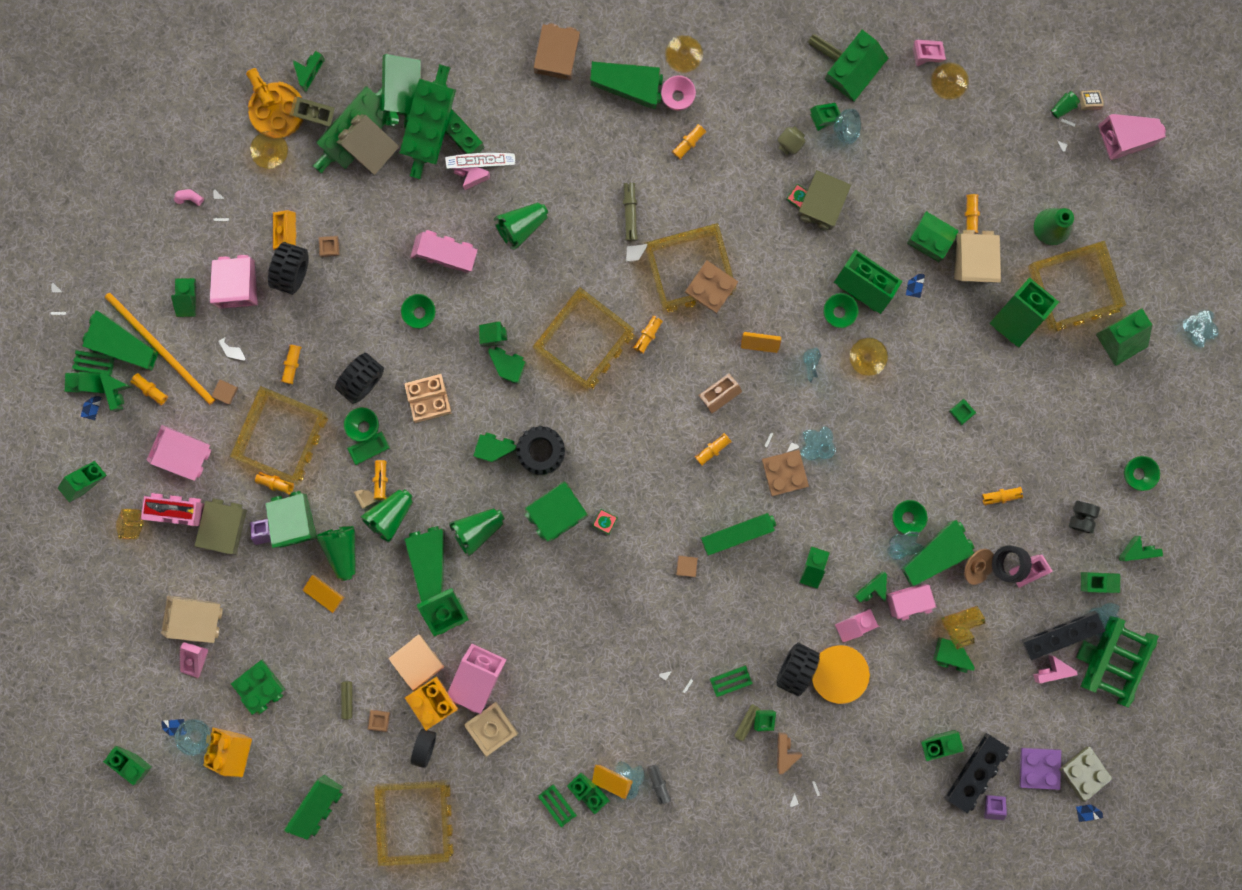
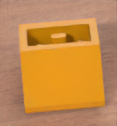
M435 677L405 697L425 730H428L458 710L438 677Z
M212 727L203 766L222 776L243 777L252 738Z

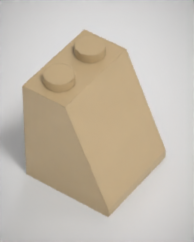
M963 230V234H957L954 279L960 281L1001 282L1000 235H994V231H982V235L975 234V230Z
M167 595L161 634L171 639L214 643L215 638L217 639L219 635L217 622L222 617V608H220L219 603Z

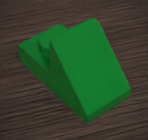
M317 51L308 57L306 67L293 60L299 85L306 92L325 61L323 55Z
M836 102L816 105L810 109V116L817 131L843 120Z
M195 278L175 279V295H171L176 317H196Z
M65 373L64 392L105 393L99 373Z
M101 373L100 377L110 411L118 412L123 410L124 399L118 392L132 388V386L108 374Z
M1134 536L1119 556V561L1163 556L1162 548L1155 549V545L1143 546L1142 548L1141 536Z
M811 546L799 583L818 589L826 572L824 569L830 552Z
M880 572L853 595L856 601L860 603L862 601L864 603L873 597L872 592L874 591L881 601L885 602L887 588L886 572Z

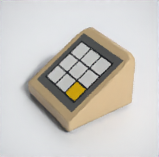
M1100 90L1080 92L1081 110H1100L1104 107Z

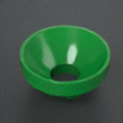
M838 293L828 298L823 309L825 320L835 328H846L853 324L858 316V305L854 298L843 293ZM836 307L844 309L845 315L842 318L834 315Z
M414 294L405 299L401 306V316L408 326L422 329L428 327L434 321L436 308L428 296ZM421 307L425 310V316L419 319L415 317L414 311Z
M359 407L350 411L346 416L344 430L352 440L367 442L377 434L379 420L371 409ZM362 422L369 423L368 431L360 432L359 425Z
M1138 456L1126 464L1124 478L1131 488L1138 491H1147L1155 487L1159 482L1160 468L1152 458ZM1137 468L1142 469L1144 472V477L1141 480H1137L1134 477L1133 473Z
M906 500L895 507L892 521L895 528L902 534L915 535L925 528L928 515L921 503L914 500ZM906 512L912 513L914 517L913 521L909 524L905 523L902 519L903 514Z

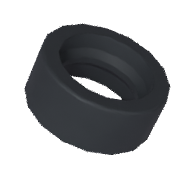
M1003 546L993 556L992 570L1001 581L1010 583L1021 582L1027 578L1031 571V558L1028 552L1021 547ZM1009 553H1016L1020 560L1019 570L1015 575L1010 576L1004 570V559Z
M423 728L419 731L411 755V765L422 768L427 767L434 749L436 732Z

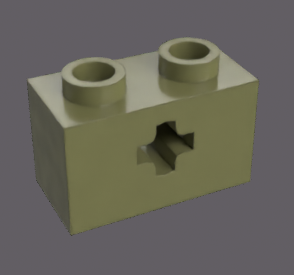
M294 97L290 116L330 127L335 108L300 97Z

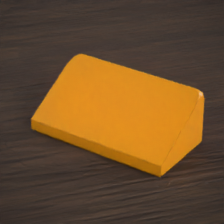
M289 210L273 212V250H276L282 242L296 245V212Z
M744 332L742 334L741 348L778 353L781 337Z
M312 575L303 588L305 593L332 613L335 612L345 598L316 575Z
M595 765L592 782L626 799L633 781L602 765Z

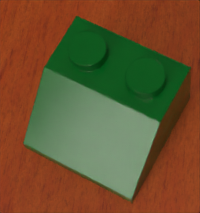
M926 211L907 244L939 263L947 254L959 230Z

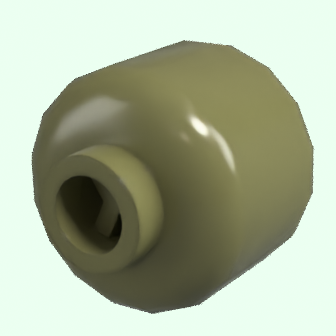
M795 126L793 128L787 127L778 137L779 149L786 155L789 152L794 155L797 154L806 143L804 138L806 135Z

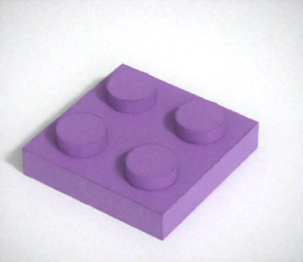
M1021 748L1020 787L1060 790L1061 772L1059 769L1061 768V750Z

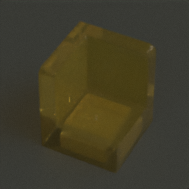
M121 509L116 522L118 539H138L144 525L143 519H141V510Z

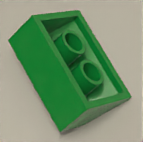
M862 29L828 71L824 80L855 102L889 57L878 41Z
M855 249L833 283L851 294L856 300L869 306L871 310L882 314L896 294L902 280Z
M326 775L321 776L316 780L284 831L306 840L311 836L315 837L321 829L319 824L322 819L326 820L331 814L332 810L330 807L333 802L337 804L343 793H341L343 787Z

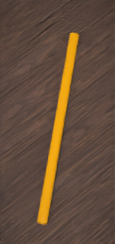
M111 293L105 295L104 298L211 405L215 399L211 397L192 375Z

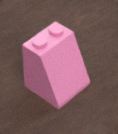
M1112 114L1098 125L1110 160L1153 147L1166 137L1165 127L1161 124L1160 119Z
M239 255L236 259L218 257V260L212 261L211 304L220 309L258 305L255 261L248 255Z
M161 425L147 461L152 465L195 481L196 477L199 478L203 471L202 463L204 459H208L211 449H209L210 445Z
M471 644L461 660L448 691L454 704L462 705L472 712L481 714L507 659Z

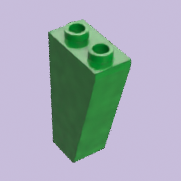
M592 61L591 86L651 109H656L657 104H661V92H658V85L662 86L663 74H659L660 67Z
M95 310V313L91 315L89 320L88 332L83 336L82 346L153 371L159 353L110 317Z
M765 513L701 537V541L707 556L774 532V527L777 525L773 515L769 516V513Z
M957 520L950 521L901 568L910 586H915L974 554L973 549L975 547L972 541L966 538L964 534L966 531L961 522Z
M439 526L428 528V532L420 534V531L410 533L409 538H405L421 602L443 592L445 530L439 529Z

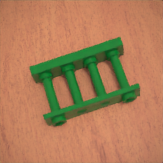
M1110 616L1105 632H1103L1080 687L1095 693L1099 688L1119 697L1117 704L1129 708L1135 699V692L1151 654L1157 647L1159 636L1147 632L1145 637L1124 628L1125 620ZM1120 635L1141 644L1137 655L1117 646L1116 643ZM1112 653H1116L1134 662L1130 673L1109 663ZM1109 671L1126 679L1123 690L1102 682L1101 679L1104 672Z

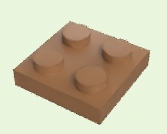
M706 260L685 293L717 314L738 284V281Z
M799 450L762 459L771 496L809 487Z

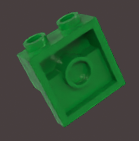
M453 588L417 604L420 614L434 637L469 621L467 612Z
M263 659L231 683L251 715L256 713L258 715L262 714L268 709L266 705L271 701L277 702L283 697L282 692L286 690Z

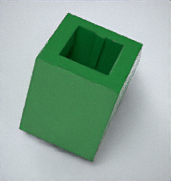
M501 322L479 325L480 346H504V341H507V329L503 327Z
M495 347V349L489 348L488 352L500 378L519 385L527 364L526 361H523L524 357L514 353L512 356L507 355L505 350Z
M486 432L485 435L480 434L473 456L494 463L516 451L517 445H514L515 441L504 438L501 441L496 439V435Z
M93 461L65 476L59 484L58 490L70 503L87 493L107 475L96 461Z
M1081 572L1080 591L1120 593L1121 574Z
M938 637L933 660L938 661L937 665L949 668V664L957 666V671L967 673L968 670L974 671L975 667L961 643Z
M956 730L936 734L921 741L926 761L964 752L960 734Z
M115 746L103 761L133 786L140 783L152 768L150 764L137 754L119 746Z

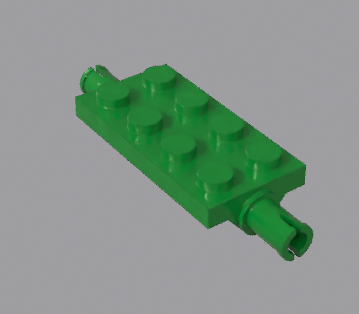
M442 64L438 65L435 81L430 82L419 78L400 149L401 154L414 159L409 176L417 179L422 178L425 163L437 164L456 89L449 88L446 84L451 67Z
M365 86L319 138L316 144L323 149L324 154L312 165L318 172L322 174L332 161H336L344 169L352 163L354 158L337 141L339 140V134L344 129L348 130L352 125L351 121L356 115H366L380 129L386 124L387 112H382V88L377 93H374L368 86Z

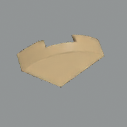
M358 490L354 492L362 509L380 501L374 500V493L370 491Z

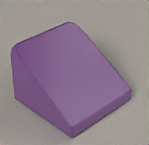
M268 519L250 522L251 539L255 545L271 542Z
M986 795L984 818L1004 820L1007 816L1006 797Z

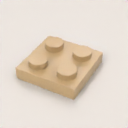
M497 702L464 724L486 757L518 734Z

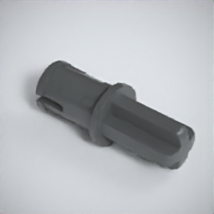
M657 765L648 767L647 770L653 783L651 787L656 792L659 804L668 803L671 801L659 767Z

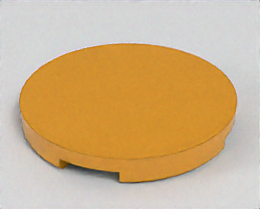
M287 83L267 84V89L275 102L269 107H264L259 96L253 93L248 103L249 119L253 127L262 135L275 139L284 138L296 132L303 122V119L290 116L294 97H302L294 87Z
M845 645L831 646L820 652L819 664L812 678V683L815 690L824 699L837 704L849 703L859 698L866 690L870 678L869 667L865 658L857 650Z

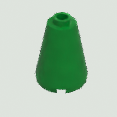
M537 202L497 215L494 221L497 220L498 224L495 226L504 242L507 244L509 241L512 245L509 248L516 250L548 218V210L544 204Z
M1048 208L1041 211L1033 225L1034 233L1038 240L1050 246L1059 245L1066 241L1070 236L1074 222L1073 212L1067 208Z
M405 489L403 491L397 490L365 512L360 518H362L361 520L371 531L381 535L380 538L389 543L413 504L411 500L413 496Z
M493 508L449 523L451 532L456 531L455 539L463 552L467 553L469 557L503 526L505 518L500 510L496 511Z
M343 526L337 530L330 529L317 534V541L336 578L341 579V581L352 579V575L356 574L354 526Z

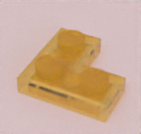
M978 606L941 618L942 624L956 649L975 643L970 629L986 624L985 617Z

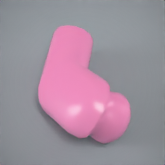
M190 189L179 190L174 194V201L177 204L184 203V200H191L200 206L204 200L203 197Z

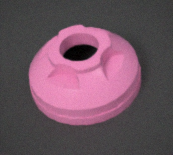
M673 76L663 84L661 96L668 108L681 111L691 106L696 96V90L692 81L687 77ZM675 91L683 93L684 98L681 101L673 99L672 95Z

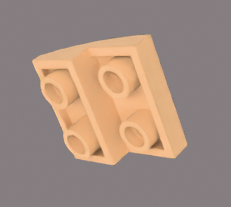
M442 374L404 383L415 423L452 414Z
M419 634L389 658L413 691L444 668L435 652L430 649Z

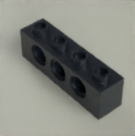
M1092 611L1021 641L1028 657L1032 661L1105 632V628L1098 613Z
M985 733L944 798L967 814L969 811H973L977 805V798L987 790L988 781L996 776L998 772L997 767L1001 761L1004 762L1008 757L1009 747ZM988 753L993 755L990 762L985 761V756ZM981 769L982 776L975 779V771ZM966 786L972 787L969 795H964V788Z

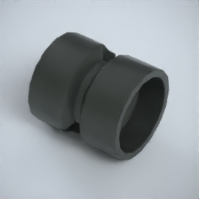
M1076 501L1073 508L1075 515L1071 516L1068 527L1093 534L1096 526L1094 519L1098 518L1101 508L1090 503Z

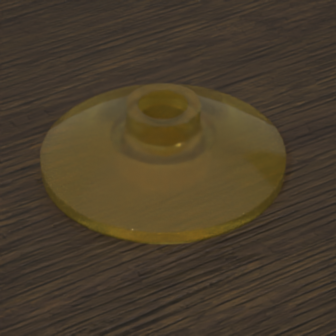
M682 35L675 37L669 42L665 56L667 63L672 69L678 72H690L700 65L703 58V50L696 39ZM686 49L688 53L684 55L681 53V50Z
M952 62L939 65L931 77V85L935 93L949 100L962 96L969 84L968 74L965 69L959 64ZM952 76L954 82L949 81L948 77Z
M265 131L253 139L250 145V154L258 166L265 169H274L282 165L286 160L288 145L280 134L273 131ZM270 148L274 150L271 155L267 153Z
M863 338L852 346L849 358L852 367L858 373L872 376L885 368L888 361V353L884 344L879 340ZM865 354H869L871 356L870 361L865 360Z

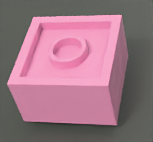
M920 584L886 594L891 616L897 619L907 620L911 614L918 612L928 614L932 612V608H936L930 585Z

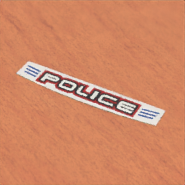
M474 153L445 157L447 168L515 165V155L511 153Z

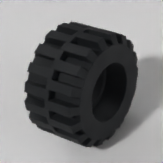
M282 242L276 249L269 266V287L294 295L301 287L307 272L309 262L308 250Z
M365 352L356 357L341 373L336 381L335 390L352 404L361 401L375 387L383 375L384 367Z
M531 427L530 430H526L520 436L516 446V454L520 464L527 471L536 475H547L554 472L561 466L565 458V446L561 436L549 427ZM539 439L548 441L552 446V455L544 462L535 461L530 455L531 444Z
M799 642L796 643L781 666L776 686L797 697L802 695L816 672L820 653Z

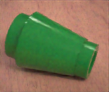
M1072 91L1068 94L1065 93L1053 107L1051 113L1056 119H1059L1077 108L1080 100Z

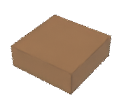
M338 236L319 237L320 257L339 256Z
M219 379L211 397L230 405L238 387Z
M678 556L676 575L696 577L698 558Z
M370 710L368 730L388 732L390 712Z

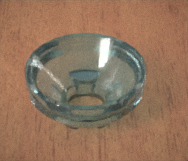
M845 109L835 119L833 129L842 143L852 144L860 134L861 119L858 111L855 109Z
M187 720L179 725L176 730L175 743L184 754L198 755L210 745L211 731L208 725L201 720ZM194 730L201 733V739L198 742L191 739V733Z

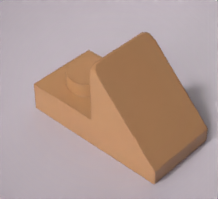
M778 732L777 772L784 774L802 756V753L787 752V749L791 748V739L787 738L786 733Z

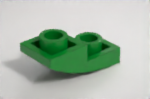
M579 773L567 785L579 801L583 800L594 815L610 802L607 796L582 773Z

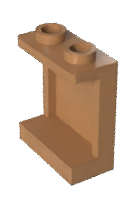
M552 23L548 25L543 24L534 63V73L571 80L578 41H580V31L572 27L560 28Z

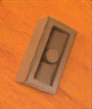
M727 374L698 396L711 414H713L739 395L742 390L734 378Z

